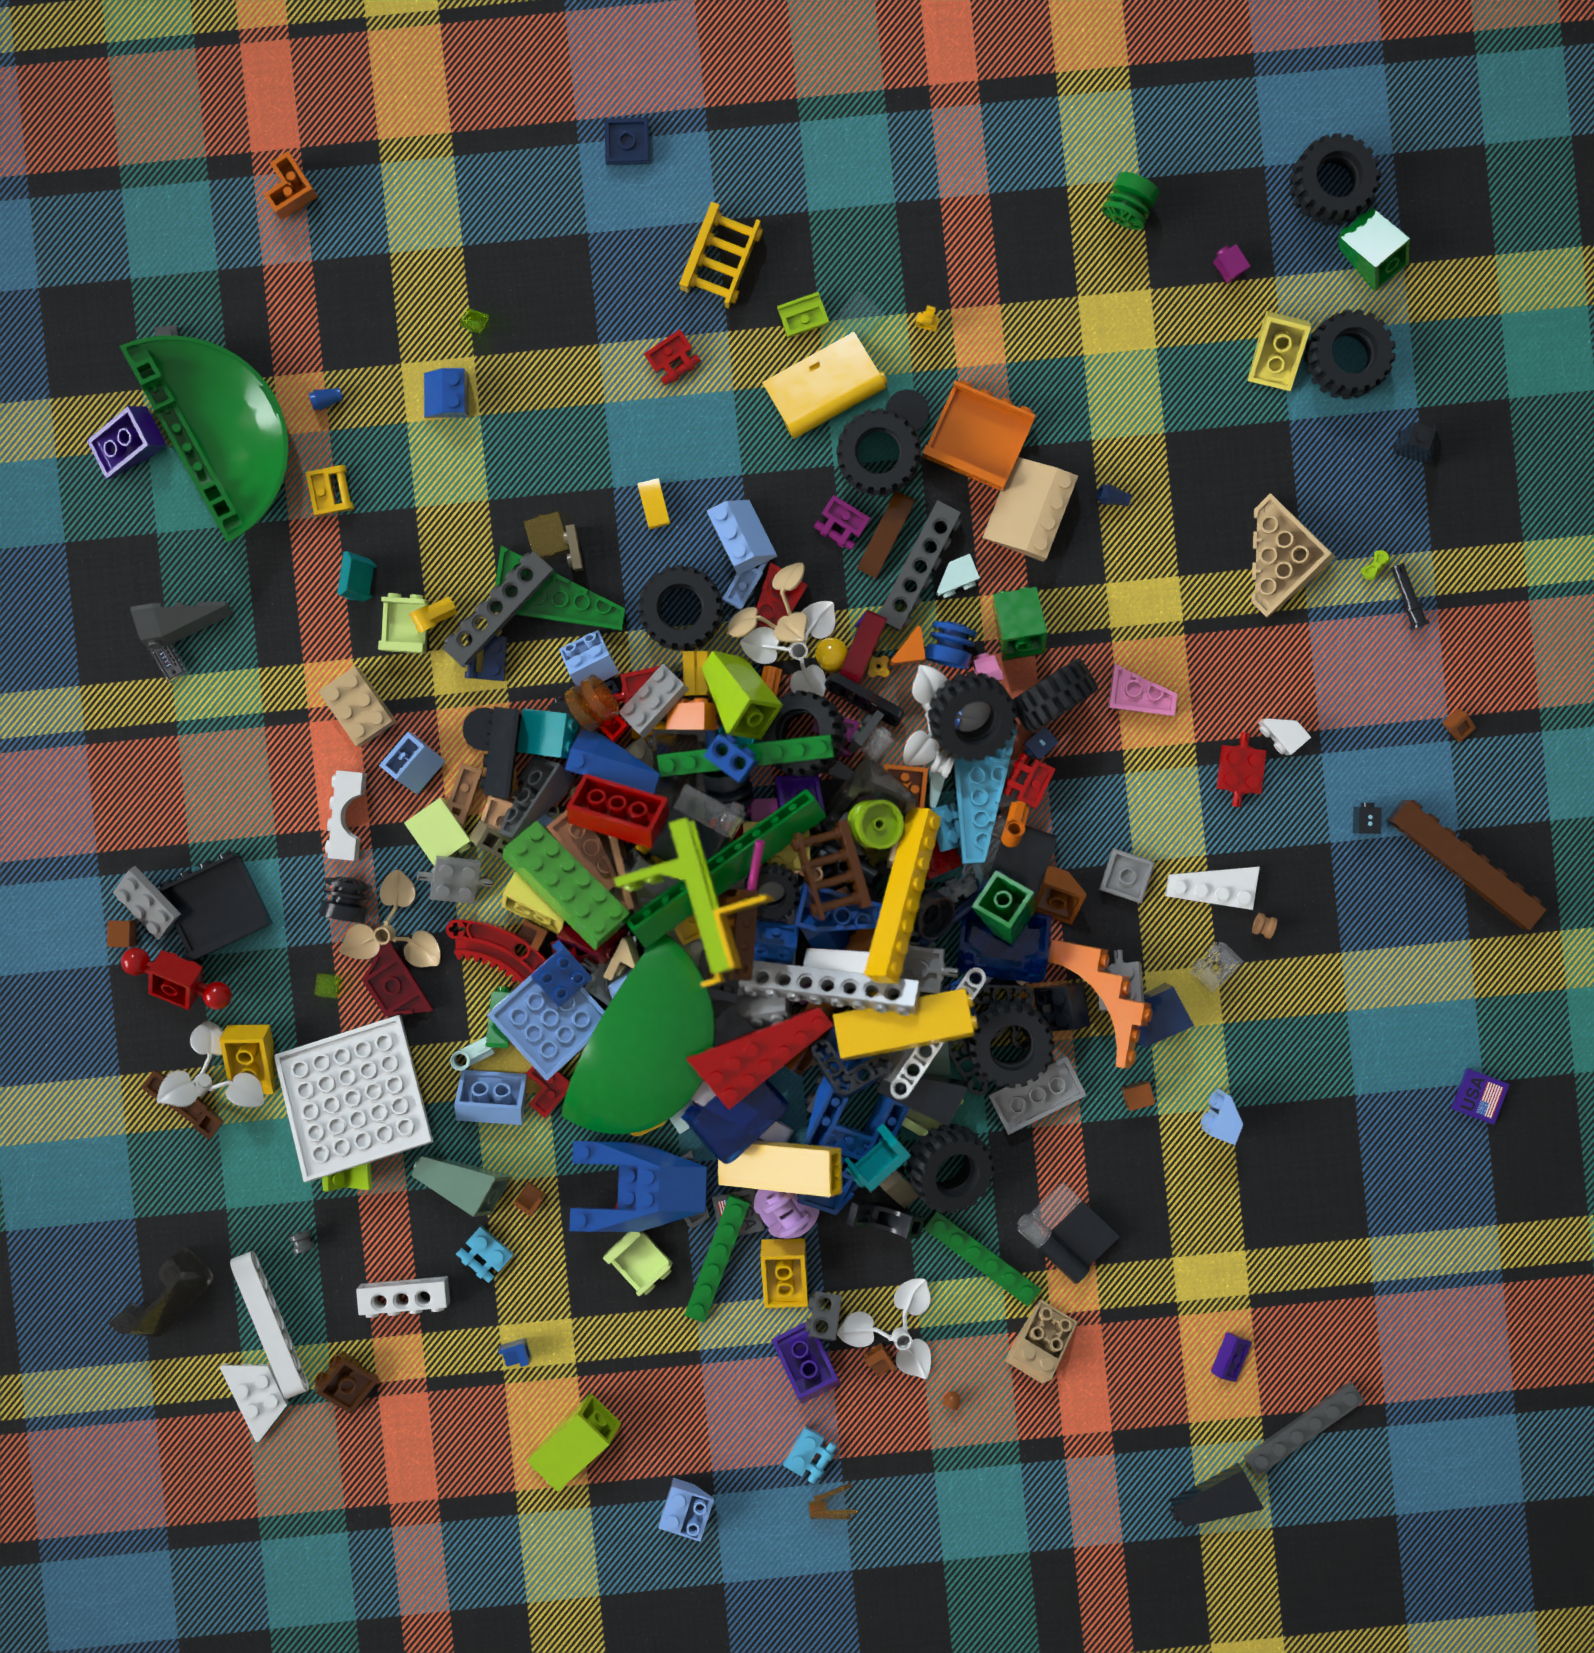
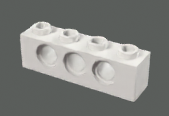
M448 1276L360 1284L356 1289L358 1314L366 1315L367 1318L377 1317L380 1313L395 1316L401 1314L402 1311L417 1314L425 1309L439 1312L447 1308L450 1303ZM421 1292L429 1293L431 1299L424 1300L421 1297ZM399 1294H406L409 1301L402 1302L399 1299ZM377 1296H384L387 1300V1303H379L377 1300Z

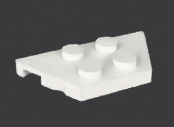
M224 1363L220 1366V1369L257 1443L289 1402L283 1396L270 1364L252 1365L242 1363L241 1365H229V1363Z

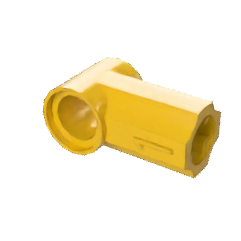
M448 596L409 614L418 632L421 633L436 626V623L457 614L453 601Z

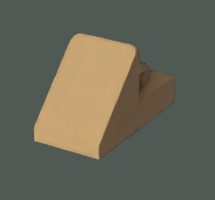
M627 935L621 939L603 977L612 981L623 975L626 965L634 968L640 957L632 936Z

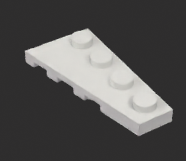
M1260 867L1168 874L1165 896L1253 910Z

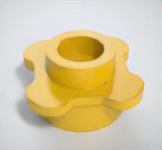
M885 655L878 658L873 656L869 664L868 675L872 678L880 675L887 677L889 675V670L887 669L889 658Z

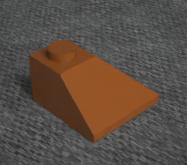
M1048 865L1035 899V913L1072 925L1086 898V893L1068 871Z

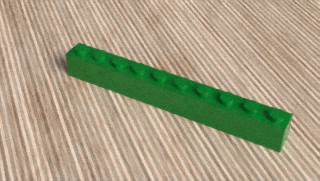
M807 789L707 860L717 896L750 873L756 840L765 842L761 859L762 865L789 845L793 839V834L801 832L802 836V834L818 825L820 821L827 817L816 799ZM679 880L625 919L628 926L645 948L655 943L660 937L694 914L686 881Z

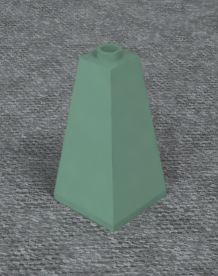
M421 1156L414 1163V1171L411 1174L412 1177L473 1217L491 1215L512 1178L511 1175L435 1156Z

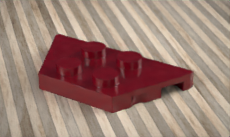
M392 942L384 944L361 979L384 1016L431 1012L434 1010Z

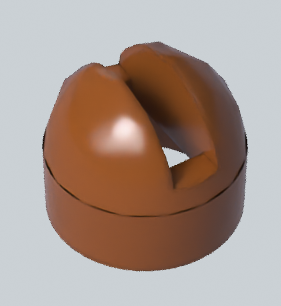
M953 1391L948 1392L942 1401L943 1405L954 1410H958L961 1403L959 1394Z

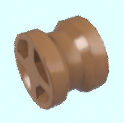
M1258 913L1253 923L1252 933L1257 935L1261 933L1264 934V937L1270 939L1275 932L1277 918H1267L1265 914Z

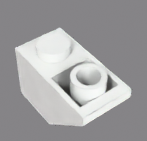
M1261 719L1258 721V724L1261 726L1259 728L1265 737H1270L1275 742L1274 747L1280 754L1292 755L1311 738L1298 721Z

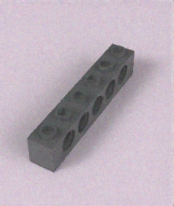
M937 500L879 615L887 618L886 625L898 632L902 628H907L912 618L908 616L911 609L914 608L916 610L922 599L918 596L921 589H927L932 579L928 577L931 570H936L942 560L938 557L941 550L946 551L952 540L948 536L952 530H957L962 519L958 518L961 513L960 511ZM937 523L944 524L946 532L943 534L937 533L934 525ZM926 543H933L936 546V551L928 553L925 551L924 545ZM915 563H924L926 571L918 573L914 568ZM909 581L913 582L916 585V591L912 593L907 592L904 584ZM897 601H902L906 604L904 612L895 610L894 604Z
M534 551L531 554L529 552L526 553L519 561L521 565L516 570L511 569L504 577L506 581L501 586L496 585L489 593L491 597L486 602L481 601L475 607L474 611L476 613L471 618L467 617L460 623V630L455 635L452 633L445 639L443 649L462 667H467L555 573ZM528 570L532 571L533 578L528 582L523 581V573ZM513 586L517 587L518 594L513 598H509L507 595L508 589ZM498 602L502 603V611L499 614H494L492 611L493 605ZM480 619H486L488 622L484 630H479L477 627ZM465 635L472 636V643L469 646L462 644V639Z

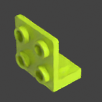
M371 1162L323 1177V1191L330 1192L345 1187L362 1190L372 1189Z

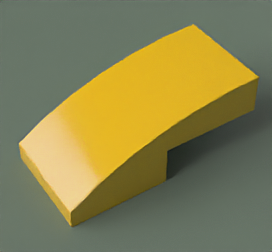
M659 478L638 483L649 529L669 525L670 520Z

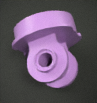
M758 1189L754 1199L756 1213L760 1214L763 1222L769 1227L768 1231L770 1234L778 1238L790 1239L805 1234L815 1224L819 1210L798 1203V1193Z

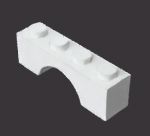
M336 770V775L332 776L334 796H331L329 807L332 809V818L328 819L327 824L330 838L326 841L325 852L328 853V858L359 860L361 838L349 830L345 816L349 804L354 799L365 795L367 773Z

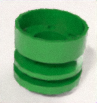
M1120 172L1113 183V193L1108 194L1101 210L1111 221L1125 228L1141 230L1145 225V219L1149 217L1150 212L1148 209L1153 208L1160 191L1155 184L1140 175L1131 172Z

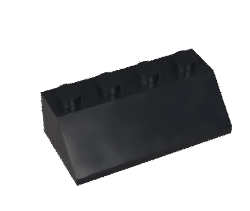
M495 706L494 711H489L488 723L492 724L491 733L487 732L485 744L489 746V752L484 754L483 767L487 769L486 776L481 777L480 789H484V795L506 799L512 796L522 710Z

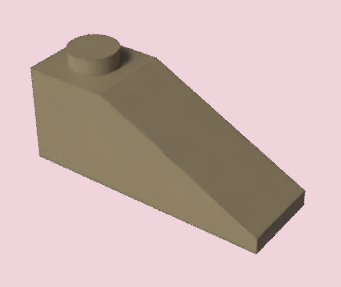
M482 820L478 822L469 838L476 846L503 859L504 847L514 840L501 835L499 829Z
M898 1169L879 1184L904 1209L919 1197L910 1186L908 1179Z

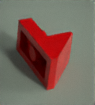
M605 702L590 717L614 743L630 726Z

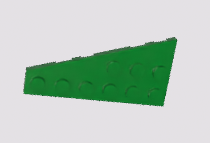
M501 546L495 586H501L506 581L504 578L511 569L516 570L521 565L519 561L523 556ZM530 570L525 571L522 575L523 581H530L533 578V572ZM554 573L515 615L623 631L626 609ZM515 586L510 587L507 591L509 598H513L518 594V588ZM499 602L495 603L492 607L493 612L500 613L503 609L502 603Z

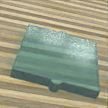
M857 290L833 320L844 329L846 334L855 332L860 342H862L885 313L874 304V300H869Z

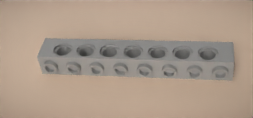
M762 961L753 962L752 981L739 980L742 992L749 996L761 994L772 999L784 997L794 1002L808 1000L813 1004H822L823 1002L830 1003L835 1007L846 1005L852 1006L857 1010L869 1008L880 1013L893 1011L903 1016L917 1014L921 993L919 981L899 979L898 984L876 983L864 974ZM763 978H769L766 983H760ZM784 981H790L787 986H781ZM812 983L810 988L803 989L805 984ZM834 986L831 991H824L826 987ZM849 989H856L853 994H846ZM870 992H878L875 997H868ZM894 994L900 995V997L896 1000L890 999V997Z

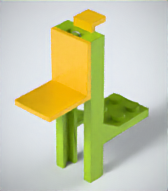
M683 818L669 823L678 859L616 877L614 880L616 887L624 888V891L629 890L630 892L642 889V884L645 883L651 885L664 882L663 878L668 876L686 881L712 974L715 975L714 979L701 982V987H708L725 982L723 973L742 968L727 915L774 900L773 896L762 895L720 908L696 822H689L688 818Z

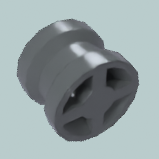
M310 1229L289 1236L290 1241L294 1245V1254L305 1252L315 1247L314 1242L310 1238L312 1234Z

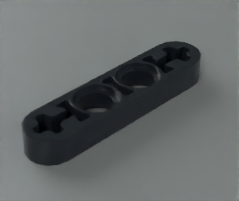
M830 673L824 685L827 690L867 713L874 715L879 710L884 714L881 720L889 725H899L904 717V711L899 706L839 673Z

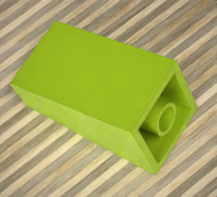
M712 651L702 666V671L726 733L761 740L783 706L745 657Z
M590 1393L533 1450L527 1462L533 1470L537 1471L558 1492L610 1445L621 1422Z

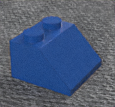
M441 368L424 373L425 418H469V374L465 368Z

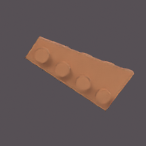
M567 810L545 827L608 891L616 885L614 878L617 875L595 831L570 824L568 822Z

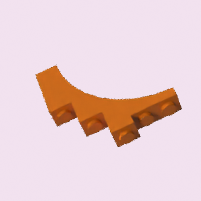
M1051 940L1048 962L1064 966L1075 972L1088 982L1101 997L1110 1013L1115 1029L1117 1043L1116 1067L1131 1068L1136 1060L1135 1043L1138 1042L1140 1037L1138 1026H1147L1148 1022L1151 1021L1153 1013L1152 1009H1150L1151 1003L1126 999V995L1129 994L1131 989L1129 976L1105 972V968L1109 964L1107 949Z

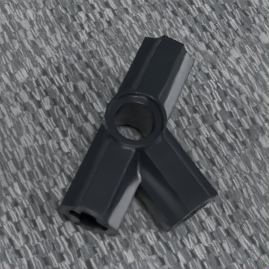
M824 842L819 848L817 856L819 858L837 853L840 848L829 842ZM858 855L866 886L871 889L875 888L878 882H880L881 870L864 862ZM838 861L827 864L831 867L823 873L822 880L845 874L848 870L846 862ZM839 885L832 886V887H829V888H827V889L834 890V889H836Z

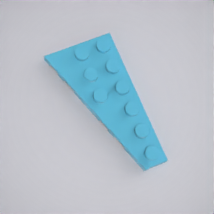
M1018 729L1012 730L1014 736L1011 741L1007 740L1005 742L1007 746L1003 750L998 749L995 751L996 755L993 757L987 755L985 760L981 761L973 758L972 762L965 761L963 757L961 759L955 758L954 760L962 865L985 863Z

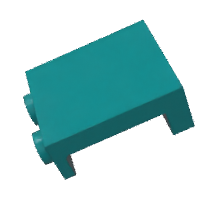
M523 708L517 752L568 759L579 727L578 715Z
M884 1124L877 1128L883 1139L857 1163H853L848 1157L844 1159L848 1164L846 1170L851 1174L855 1182L861 1188L866 1186L870 1192L911 1156Z

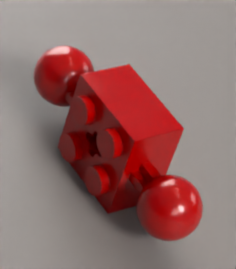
M141 948L128 949L122 955L121 966L127 974L132 976H139L144 973L149 974L148 994L186 1010H190L199 995L203 997L204 1003L214 1010L223 1009L231 1002L232 991L230 987L223 982H212L209 985L203 983V967L194 961H188L180 958L175 953L161 950L155 961L152 962L149 954Z

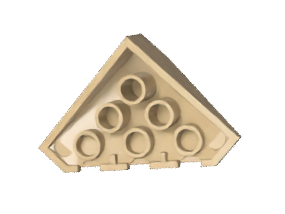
M1271 493L1254 509V518H1257V532L1253 533V549H1256V562L1252 565V580H1255V593H1252L1251 602L1267 618L1336 558Z

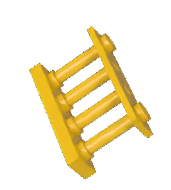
M711 202L680 280V290L689 293L691 287L697 286L725 297V307L728 309L731 303L735 304L739 295L737 287L755 241L759 242L763 233L761 221L756 219L754 227H749L722 216L719 204ZM722 225L750 236L746 247L743 248L715 237L712 233L714 226ZM713 245L741 256L738 268H733L706 257V254H704L706 246L710 247ZM706 266L734 277L730 289L698 278L696 274L698 267Z

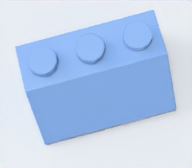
M750 500L725 501L707 510L713 527L737 575L777 557Z
M462 1070L454 1104L456 1120L522 1125L526 1102L527 1074Z

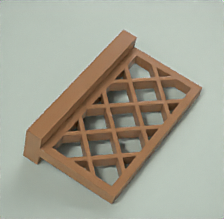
M599 833L602 847L617 877L626 875L623 862L627 854L623 840ZM616 885L612 888L614 897L630 912V915L640 909L636 891H624V888L616 887Z

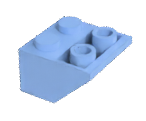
M599 630L589 633L585 637L559 649L569 675L579 692L619 674Z
M407 732L379 766L398 782L414 793L419 794L446 760L414 733Z
M1217 1088L1216 1092H1213L1209 1098L1210 1107L1208 1112H1205L1202 1116L1201 1129L1210 1136L1235 1145L1243 1123L1231 1096Z
M673 1478L660 1518L659 1529L700 1542L714 1498L692 1483Z

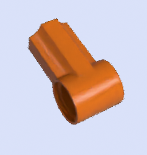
M764 666L761 678L777 697L783 670L777 667Z
M1012 802L1010 805L1005 827L1001 835V841L1007 847L1012 848L1019 845L1025 832V824L1030 807L1024 802Z

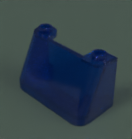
M971 909L962 918L957 960L959 972L967 974L970 969L979 968L984 971L986 977L1032 983L1043 981L1048 963L1052 916L1041 913L1031 916L1029 922L1025 925L1013 945L994 935L974 909Z
M766 1079L729 1110L716 1095L704 1107L701 1105L689 1106L681 1118L712 1155L722 1163L729 1164L736 1160L788 1110L789 1103L774 1085Z

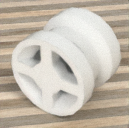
M938 751L931 765L930 772H938L942 777L947 778L955 758L946 757L942 752Z

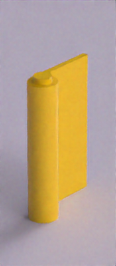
M852 332L763 381L762 384L781 414L793 439H796L885 390V384L888 383V380L883 371L879 372L855 332Z

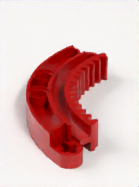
M471 919L451 920L446 926L447 935L455 939L456 949L454 954H456L458 960L463 959L465 956L466 960L474 957V962H478L482 958L484 965L491 961V968L499 965V972L506 969L505 976L507 977L512 974V982L519 980V985L548 959L541 950L536 951L530 947L531 943L528 940L499 925ZM458 923V927H466V931H460L458 935H455V931H451V927ZM518 944H524L527 947L526 955H520L517 952Z

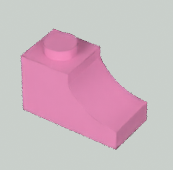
M989 653L976 655L977 660L972 661V666L977 676L981 672L987 674L988 677H994L999 682L1004 679L995 655L989 656Z

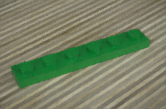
M729 1194L684 1316L705 1323L750 1201Z
M935 1211L923 1228L1027 1307L1031 1305L1040 1293L1041 1288L942 1213Z

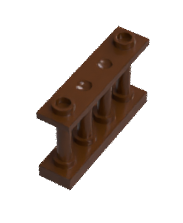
M847 819L834 823L835 828L829 832L802 839L801 832L792 835V849L794 853H798L812 903L809 905L810 912L813 918L816 917L817 921L825 920L823 912L851 904L858 905L859 909L872 906ZM833 839L840 841L842 849L839 852L808 860L805 847ZM838 861L846 862L848 870L845 874L817 882L814 881L811 869ZM846 882L852 883L854 890L852 895L821 904L818 890Z
M728 889L718 895L717 899L720 908L756 898L759 896V891ZM758 906L727 915L742 968L723 973L724 978L752 981ZM709 965L708 977H715Z

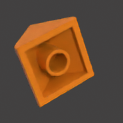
M919 625L889 662L891 666L921 663L925 660L922 628Z

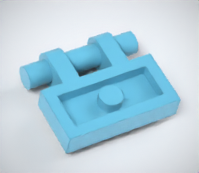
M956 803L932 808L931 810L941 817L940 827L936 836L940 852L961 847Z
M482 1225L466 1242L472 1248L470 1252L467 1253L461 1248L456 1253L462 1259L461 1262L465 1266L469 1265L476 1272V1276L480 1279L483 1278L488 1283L494 1278L488 1270L493 1267L499 1272L514 1255L513 1252ZM476 1254L486 1261L483 1266L473 1258Z
M805 1426L783 1462V1466L800 1476H803L806 1469L809 1470L811 1474L808 1481L815 1484L818 1478L823 1476L824 1468L828 1461L833 1459L837 1445L829 1442L827 1447L822 1446L824 1436ZM817 1452L821 1455V1458L817 1464H814L811 1461Z

